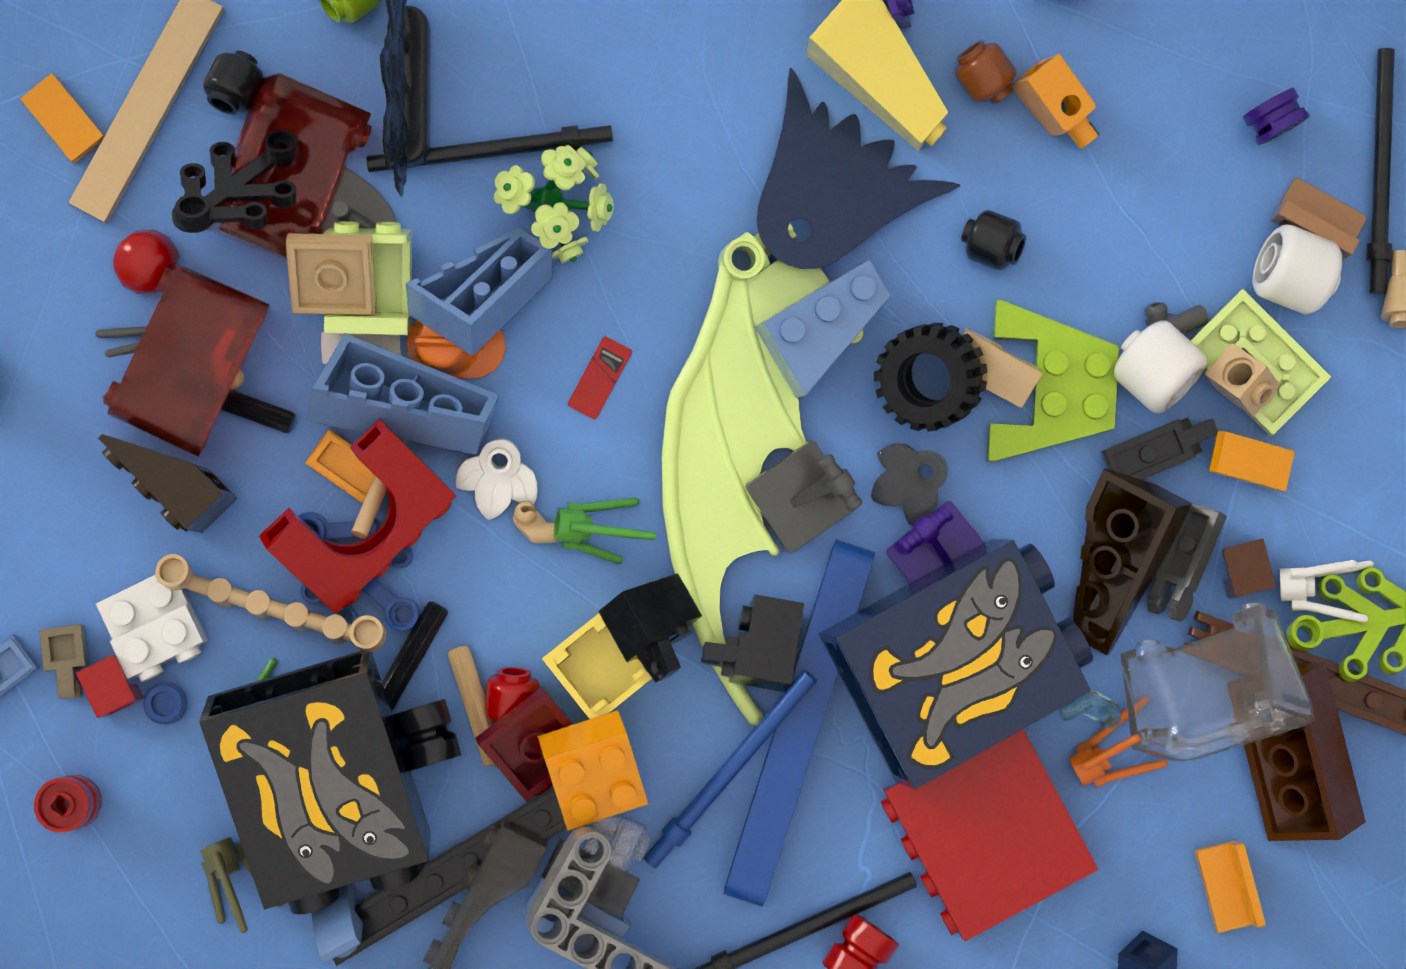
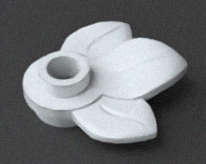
M496 438L487 442L482 448L480 455L468 458L461 464L456 475V488L466 491L475 490L477 508L488 520L502 514L509 506L511 499L519 503L530 502L534 505L537 498L538 487L535 473L521 462V453L518 447L508 439ZM497 453L505 455L508 463L505 466L495 465L492 460L493 455Z

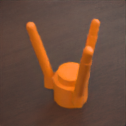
M1144 697L1138 698L1089 740L1076 746L1078 752L1068 757L1083 786L1094 782L1098 788L1110 781L1150 772L1168 765V762L1162 759L1105 772L1112 768L1108 759L1138 743L1141 740V736L1138 734L1122 740L1104 751L1100 745L1095 747L1146 703Z

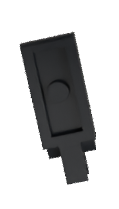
M1187 417L1167 423L1100 452L1107 469L1142 480L1195 458L1196 454L1203 452L1199 442L1217 435L1218 429L1213 418L1192 426Z

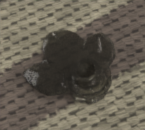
M902 443L892 444L880 450L877 456L886 471L874 483L871 494L872 500L885 506L903 505L904 514L909 525H912L924 514L928 517L938 505V488L945 483L948 477L946 460L935 451L923 450L917 452L907 444ZM922 464H929L933 467L934 474L932 478L926 479L921 476L920 467Z

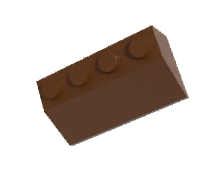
M1326 663L1290 664L1228 682L1268 841L1341 840L1364 824L1366 821Z

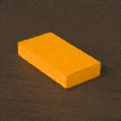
M53 73L20 98L74 164L98 146L105 137Z
M329 429L305 463L358 501L364 503L375 475L355 456L350 449L352 445Z
M1218 431L1209 472L1276 491H1286L1295 451L1230 432Z

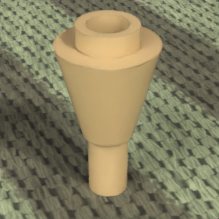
M1406 250L1392 251V277L1389 278L1380 318L1383 321L1389 322L1390 327L1406 328Z

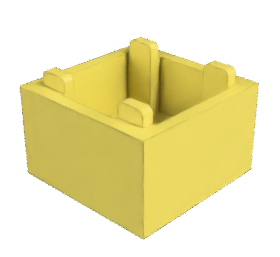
M599 613L542 658L589 719L610 713L652 679L639 659L626 662Z

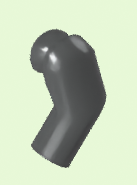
M1160 302L1149 304L1145 308V315L1147 317L1145 323L1147 326L1161 320L1168 321L1182 334L1208 322L1207 311L1202 305H1196L1179 314L1167 313V305Z

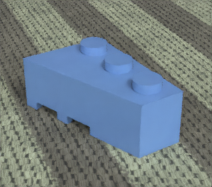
M520 227L474 249L475 255L457 264L450 261L440 266V272L422 281L415 278L407 282L408 314L473 356L552 279V248H544L540 244L539 239Z
M867 260L754 326L796 398L808 394L887 301L890 294L871 261Z

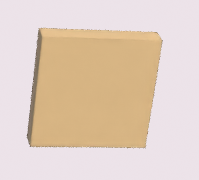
M287 234L286 251L292 314L375 316L377 307L372 235Z

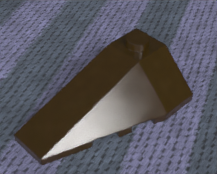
M1109 469L1103 470L1086 506V537L1080 559H1083L1080 585L1076 589L1073 621L1085 636L1089 646L1105 655L1111 653L1175 541L1192 505L1191 502L1156 484Z

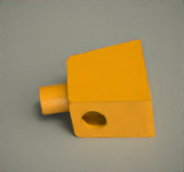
M1059 53L1040 60L1010 85L1014 93L1050 135L1057 136L1067 132L1078 148L1082 149L1100 134L1086 117L1096 108L1095 102ZM1062 102L1064 103V105H1065V107H1066V112H1065V113H1064V112L1062 111V109H1061V103H1062Z

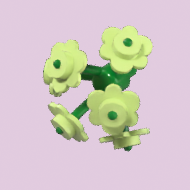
M567 144L565 147L559 146L556 151L551 149L545 150L541 155V162L545 166L543 174L549 180L545 186L533 189L535 184L533 175L523 172L520 166L515 165L510 168L509 172L502 171L496 176L495 187L497 190L493 196L494 201L502 205L505 213L515 214L521 205L526 209H531L535 213L537 220L531 226L532 233L539 237V242L544 248L551 249L556 247L559 242L561 243L562 247L552 252V261L559 258L562 264L569 261L575 262L577 257L584 253L581 247L589 242L587 237L570 242L572 240L571 232L578 227L579 218L574 212L568 211V208L588 210L587 216L591 220V229L596 232L601 230L602 225L607 224L614 208L613 199L610 193L607 192L606 185L602 183L598 184V187L591 189L589 202L563 198L561 190H570L574 184H581L585 180L582 170L595 181L600 177L594 170L598 163L593 158L592 152H587L582 147L575 151Z

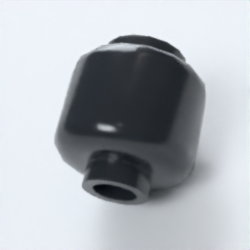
M244 51L218 55L203 83V89L208 96V103L215 109L229 115L249 110L260 92L265 79L262 71L257 67V60Z
M986 210L976 220L970 218L967 221L961 241L967 243L966 253L970 260L996 270H1003L1009 264L1015 265L1018 262L1026 243V235L1022 233L1021 224L1017 220Z

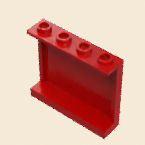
M1024 729L915 790L900 783L882 789L887 798L880 801L892 824L898 820L901 823L906 836L900 838L908 856L911 861L919 858L926 870V873L920 875L931 898L939 895L946 910L939 913L951 936L959 932L964 941L1099 870Z

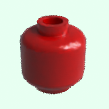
M505 667L499 669L497 674L489 678L486 683L485 713L488 719L493 722L498 721L540 688L538 680L531 676L529 670L524 668Z

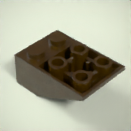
M104 434L98 438L107 447L102 452L103 455L117 469L121 470L124 468L136 477L131 482L132 485L146 499L150 500L152 498L162 504L164 509L160 512L161 515L176 530L181 528L185 532L190 530L203 533L238 499L208 468Z

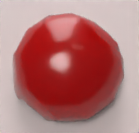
M156 230L136 231L122 240L117 246L113 259L114 272L123 287L137 294L156 293L162 290L164 286H167L174 278L179 253L169 236Z

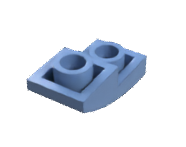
M353 884L337 888L339 898L334 903L321 910L312 912L316 946L323 963L335 957L344 958L353 953L361 944L363 922L355 912L357 890Z

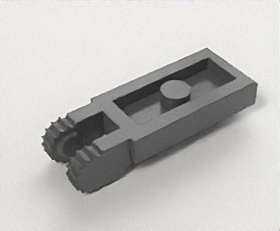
M1192 503L1175 541L1154 576L1156 579L1146 605L1149 612L1160 615V613L1165 611L1167 603L1171 599L1172 601L1169 603L1170 606L1168 608L1170 619L1181 622L1189 614L1188 611L1193 604V592H1196L1227 518L1221 511ZM1171 585L1176 586L1173 596Z

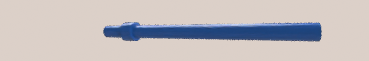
M806 670L799 675L678 818L672 817L662 829V837L644 856V860L650 866L657 868L675 846L680 847L692 834L690 828L817 682L813 675Z

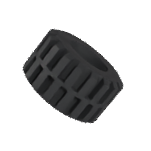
M934 322L905 330L897 334V338L890 340L884 346L886 352L880 354L876 362L881 365V368L874 372V381H880L881 388L875 391L877 398L885 397L887 404L883 406V409L886 413L889 414L894 411L897 414L894 421L900 425L910 423V429L916 431L927 428V432L937 431L962 420L971 413V409L978 406L982 399L979 395L986 390L987 381L982 380V375L988 373L987 364H980L979 357L983 353L980 347L975 349L970 343L974 339L968 333L961 335L958 333L960 329L953 325L944 327L943 323ZM922 353H930L939 357L949 370L950 388L947 395L941 400H932L923 396L913 383L912 367L917 356Z

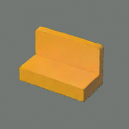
M1231 840L1194 850L1215 931L1221 933L1248 925L1256 928L1266 926L1244 843Z

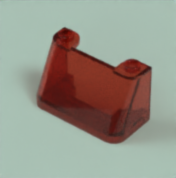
M278 73L265 77L261 89L252 107L249 109L235 145L236 162L231 167V177L265 152L264 138L269 132L277 129L292 131L298 138V156L294 162L287 167L274 166L251 184H270L279 180L291 181L296 186L297 201L289 208L276 207L271 200L227 201L221 207L244 206L250 202L262 203L267 208V225L260 230H249L243 226L242 222L213 223L206 230L287 260L286 238L288 233L323 234L320 225L347 155L353 152L357 146L363 148L370 136L372 126L367 123L371 113Z
M177 264L174 270L165 269L156 288L157 291L163 294L121 383L112 382L103 404L110 406L107 415L199 457L207 443L211 428L215 425L223 404L256 337V332H258L266 317L270 304Z

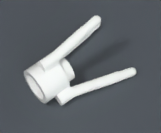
M1350 560L1307 568H1279L1281 602L1291 601L1292 611L1307 610L1365 623L1368 621V616L1365 614L1307 601V597L1315 596L1316 577L1365 570L1366 568L1374 567V563L1370 560L1362 562Z

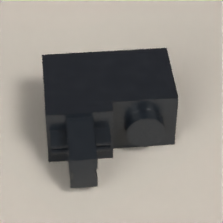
M678 573L622 591L598 611L626 662L639 659L655 683L669 678L681 668L671 644L687 637L692 632L689 626L702 617Z
M755 594L749 606L743 605L741 609L738 630L745 631V634L740 633L738 638L727 637L726 644L705 642L701 663L722 667L721 675L729 677L730 683L786 692L792 685L804 603Z

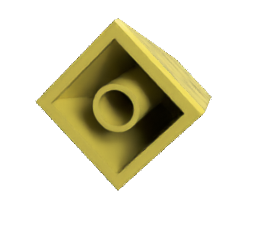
M842 0L809 37L807 57L917 151L925 143L932 147L947 129L943 122L947 117L948 111L895 20L892 18L883 0Z

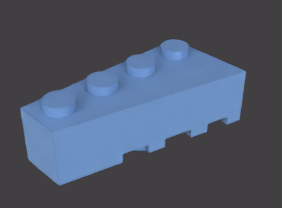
M344 333L312 388L306 421L365 433L380 418L401 440L476 455L490 429L499 394Z

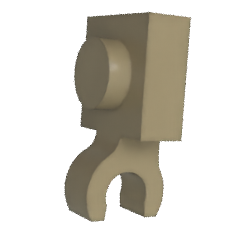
M78 624L39 630L43 671H56L59 699L82 697L81 683L76 672L77 668L89 666L85 625Z

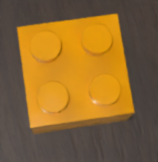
M618 710L537 736L568 831L648 805L628 735Z

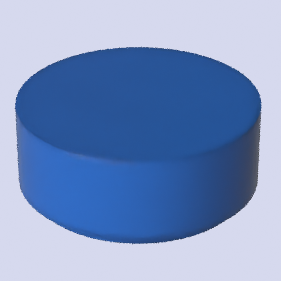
M167 682L158 683L146 692L143 708L147 717L153 722L171 724L183 717L188 702L185 692L178 685Z

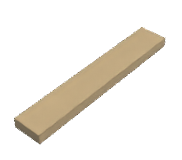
M179 0L71 196L69 204L108 224L225 11L223 6L212 0Z

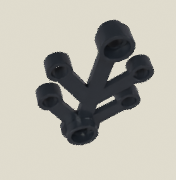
M277 129L269 132L264 138L265 152L232 177L231 167L236 162L234 146L227 142L213 144L209 152L210 162L214 167L215 189L205 197L201 195V189L206 185L205 168L197 163L184 165L180 169L184 196L177 200L172 210V221L175 227L188 233L202 232L213 223L242 222L243 226L249 230L264 228L268 223L267 208L262 203L250 202L244 206H221L227 201L271 200L279 208L293 206L297 201L296 186L291 181L279 180L270 184L251 183L274 166L287 167L294 162L298 156L297 136L292 131L286 129Z

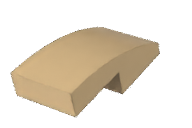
M966 327L962 335L968 333L974 339L970 344L974 349L980 347L983 353L979 357L980 364H987L988 373L982 375V380L987 381L986 389L1022 408L1042 375L1041 369L1005 351L1002 345Z

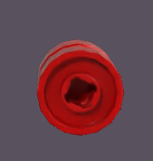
M69 775L46 782L38 790L34 799V813L38 822L46 829L55 833L70 832L91 824L98 817L102 807V796L98 786L91 779L81 775Z
M854 913L842 931L845 940L843 943L833 944L823 959L822 964L828 969H877L879 963L887 964L899 943L884 931Z

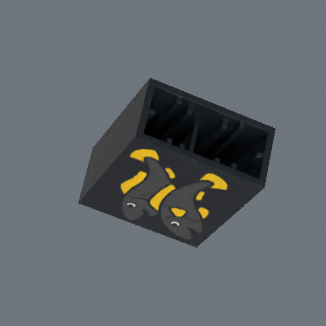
M355 652L207 697L199 723L264 910L288 903L293 914H308L334 903L339 898L337 889L339 887L369 879L374 890H389L411 882L420 874L418 864L429 861L431 831L412 773L408 767L403 745L372 652Z

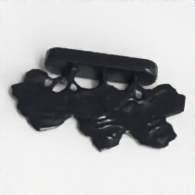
M386 0L389 20L387 34L384 39V48L380 53L381 76L386 94L382 142L386 167L390 170L393 166L395 188L402 198L404 185L407 181V168L417 167L422 164L428 157L430 150L431 29L429 21L422 10L415 6H405L407 0Z

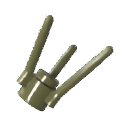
M228 837L200 850L204 859L201 865L207 876L217 922L219 924L225 922L217 881L220 879L239 931L246 933L248 928L229 875L240 870L239 861H241L251 875L252 873L242 845L234 846L231 837Z

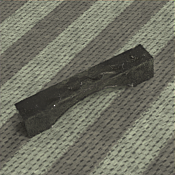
M503 819L499 829L493 826L490 827L480 849L486 851L480 866L471 864L461 884L462 887L467 889L461 903L452 901L442 921V924L448 926L442 940L439 941L434 938L423 958V961L429 964L427 969H451L460 944L471 927L484 913L508 895L528 887L548 848L547 840Z

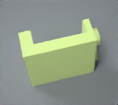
M355 221L334 222V228H328L323 234L372 235L377 309L375 316L326 314L324 316V333L408 335L412 329V316L408 314L406 283L412 280V229H401V223L379 222L376 223V229L359 228V222Z

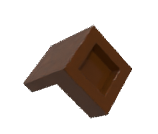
M1263 538L1222 550L1230 580L1223 582L1227 598H1236L1276 587Z

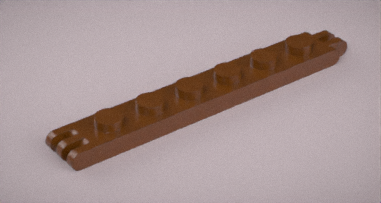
M1195 612L1193 619L1199 623L1207 624L1208 627L1205 632L1190 626L1187 635L1202 640V644L1198 647L1193 643L1184 642L1182 651L1248 676L1290 664L1325 662L1337 710L1406 736L1405 689L1365 675L1356 682L1345 681L1339 674V664L1307 652L1298 651L1292 646L1205 613ZM1348 668L1351 674L1358 675L1359 672Z

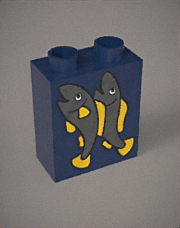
M990 539L819 633L828 654L896 782L915 790L1091 691L1081 668L1093 662L1092 651L1085 636L1073 620L1066 618L1056 623L1042 595L1055 587L1054 578L1044 557L1034 545L1029 543L1018 549L1014 540Z

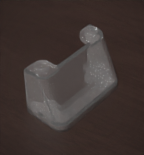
M1262 603L1246 604L1240 607V612L1232 617L1234 626L1232 629L1175 649L1161 645V642L1158 640H1145L1137 643L1135 649L1121 653L1131 736L1135 734L1141 736V740L1132 745V749L1171 761H1192L1303 727L1315 721L1312 700L1275 611L1267 608Z

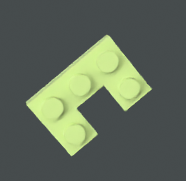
M1244 289L1240 290L1190 340L1207 357L1208 362L1204 370L1205 372L1231 343L1268 367L1281 386L1266 406L1261 407L1253 417L1249 416L1269 436L1274 435L1331 378Z

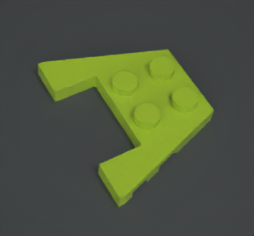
M996 300L993 339L1035 341V366L1041 369L1042 375L1034 387L1032 426L990 423L987 462L999 461L1115 429L1117 380L1114 377V368L1118 360L1119 346L1006 301Z

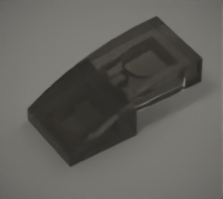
M561 838L541 875L544 880L566 842ZM579 847V855L585 858L594 855ZM608 862L590 893L587 902L622 917L640 878ZM567 876L559 882L558 886L573 893L577 888L578 878Z

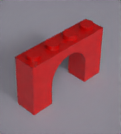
M380 418L350 447L359 461L386 486L388 492V511L383 523L376 532L356 543H333L318 535L288 507L259 535L266 550L335 614L343 607L351 606L361 595V589L373 578L382 576L389 569L392 559L403 548L407 549L414 545L420 538L422 530L433 519L441 518L449 510L451 501L456 497L448 485Z

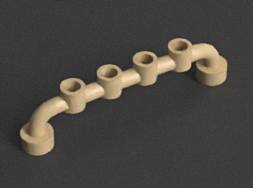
M169 554L162 557L156 565V578L166 588L170 590L185 588L208 596L215 604L222 608L232 605L243 607L257 619L266 620L274 617L285 621L297 632L312 629L324 633L335 644H344L347 641L353 642L356 647L364 652L376 651L385 643L386 629L373 616H361L352 624H349L342 616L337 614L326 617L311 612L304 604L299 602L285 604L273 600L262 590L248 592L235 588L224 578L210 580L195 575L190 563L177 554Z

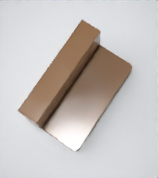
M1295 178L1277 207L1271 221L1279 226L1285 224L1293 225L1335 242L1339 246L1342 260L1351 256L1360 240L1356 237L1366 221V216L1307 182Z

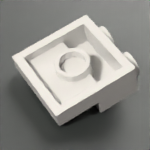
M156 574L96 603L112 637L110 641L127 679L139 677L141 682L152 679L164 672L161 665L175 658L178 664L191 660L201 654L199 647L209 642L184 588L181 590H170L157 580Z

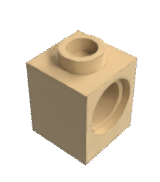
M1233 343L1228 346L1204 373L1218 393L1252 417L1261 407L1266 406L1272 400L1275 392L1281 386L1267 366Z

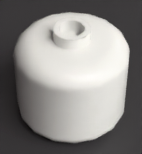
M1282 225L1270 234L1258 254L1252 277L1254 291L1259 297L1306 315L1312 314L1320 310L1338 289L1342 271L1341 250L1331 240L1293 225Z
M1161 320L1151 324L1142 332L1139 330L1134 331L1121 346L1124 352L1116 362L1114 377L1153 413L1160 414L1175 405L1192 388L1204 372L1208 360L1206 355L1171 323Z

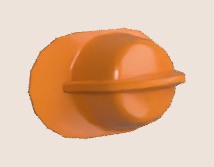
M418 320L412 326L406 341L408 357L411 360L456 378L464 379L484 377L495 371L502 362L506 349L504 335L499 330L481 349L471 356Z

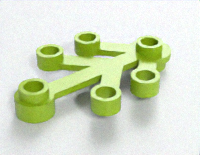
M1369 567L1362 571L1356 578V585L1359 591L1366 595H1373L1377 592L1398 607L1396 609L1383 610L1346 586L1341 577L1331 574L1323 578L1317 585V593L1322 600L1326 602L1337 600L1350 610L1367 615L1368 621L1362 623L1354 620L1337 619L1320 622L1313 616L1303 615L1288 626L1287 639L1290 645L1298 651L1306 652L1314 649L1322 640L1365 632L1352 655L1346 657L1339 664L1340 676L1345 681L1356 682L1366 675L1368 671L1367 663L1388 628L1404 625L1394 646L1382 652L1378 658V665L1386 674L1394 675L1406 667V591L1387 580L1377 568ZM1365 575H1370L1376 580V587H1370L1366 584ZM1326 582H1331L1336 586V595L1330 594L1326 590ZM1298 629L1307 632L1309 636L1308 642L1299 640L1297 637ZM1388 654L1394 655L1397 658L1398 667H1392L1388 664ZM1348 662H1353L1358 666V675L1349 672L1347 668Z

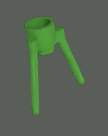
M638 498L584 504L568 502L567 509H557L554 522V540L563 542L562 548L579 550L616 564L622 563L623 558L621 556L581 541H589L591 534L655 540L657 535L654 532L594 525L592 524V516L585 515L587 512L637 506L639 504Z

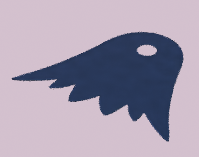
M790 68L783 126L774 161L758 205V231L763 244L777 260L799 269L821 268L838 261L876 231L902 214L932 198L956 189L960 184L935 180L908 181L916 170V165H902L888 170L887 167L893 154L895 142L893 140H881L860 148V123L856 114L846 117L835 127L829 129V113L825 102H821L815 112L811 114L803 87L796 73ZM803 218L811 224L812 235L808 240L800 242L791 238L788 226L792 220Z

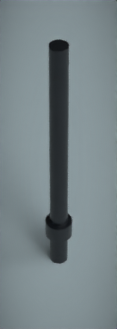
M1393 48L1378 49L1372 232L1371 243L1367 244L1366 261L1370 262L1369 293L1374 295L1386 294L1387 262L1392 261V244L1388 243L1395 56V49Z
M578 125L561 127V132L430 148L428 157L419 166L557 149L559 146L565 147L567 144L576 151L582 145L613 142L612 127L608 125L579 129ZM385 154L366 157L369 173L388 170L385 163Z
M908 872L728 954L724 950L710 956L712 961L694 969H736L853 916L854 913L858 914L917 887L911 872Z

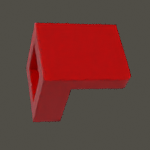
M109 656L76 672L97 718L108 717L144 699L138 685L129 684L116 656Z

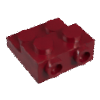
M540 687L475 739L481 749L518 793L528 802L534 796L545 793L552 786L537 736L573 725L574 723L563 709H560L547 691Z

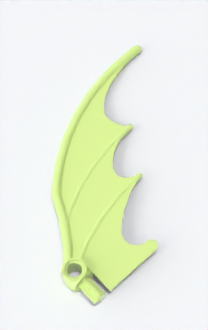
M789 224L788 232L791 238L794 239L797 235L792 230L794 229L792 225ZM745 232L721 250L718 257L719 269L710 306L694 348L670 390L666 408L661 456L663 514L674 572L679 574L702 615L701 618L692 624L702 648L705 642L726 644L720 615V587L726 568L735 559L752 552L768 550L772 556L779 554V548L765 527L761 512L747 492L745 485L760 475L763 462L773 450L788 448L795 451L806 443L801 429L798 398L793 394L754 326L830 282L821 268L799 269L788 266L779 260L770 265L768 256L771 253L763 244L759 233L752 236L749 232ZM742 250L749 255L750 267L747 271H741L733 265V251ZM863 329L850 344L857 343L862 339ZM712 665L748 723L757 726L763 719V714L746 691L744 685L730 683L729 677L721 675L722 667Z

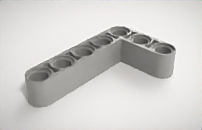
M586 825L574 829L568 836L527 911L525 921L532 937L540 945L586 969H611L612 960L621 953L630 954V963L625 969H679L578 916L609 861L611 845L607 838L595 827ZM588 838L597 839L599 846L596 853L590 857H581L579 855L580 844ZM567 876L578 878V885L573 893L569 895L558 893V885L563 878ZM546 914L556 915L557 924L553 930L546 933L537 931V923L542 916ZM583 934L594 935V942L589 950L585 952L574 950L575 941L579 936Z

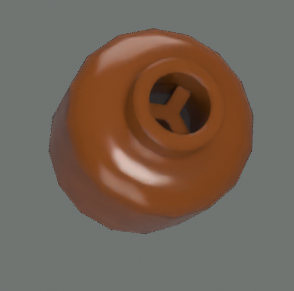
M981 40L957 57L956 60L959 64L955 69V76L974 102H983L989 99L992 104H995L1012 92L1013 89L1009 84L1016 76V69L997 43L985 44Z

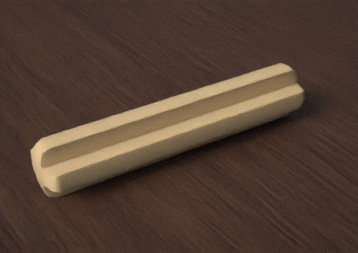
M463 645L448 651V658L474 738H476L494 722L488 719L485 713L486 696L471 650L468 646ZM476 741L483 764L485 766L495 765Z

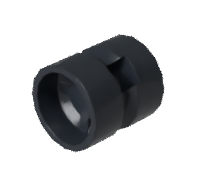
M445 699L393 714L399 736L406 738L408 741L403 750L410 771L462 755L456 733L448 731L447 728L452 720Z

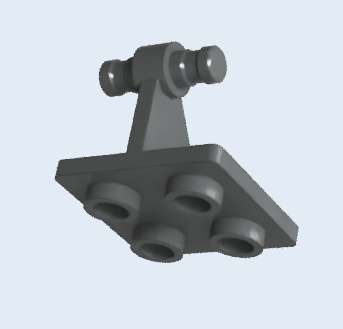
M814 441L806 442L745 485L756 506L784 549L789 553H793L862 504L861 498L855 493L853 488L855 481L846 468L841 469L832 454L824 456Z

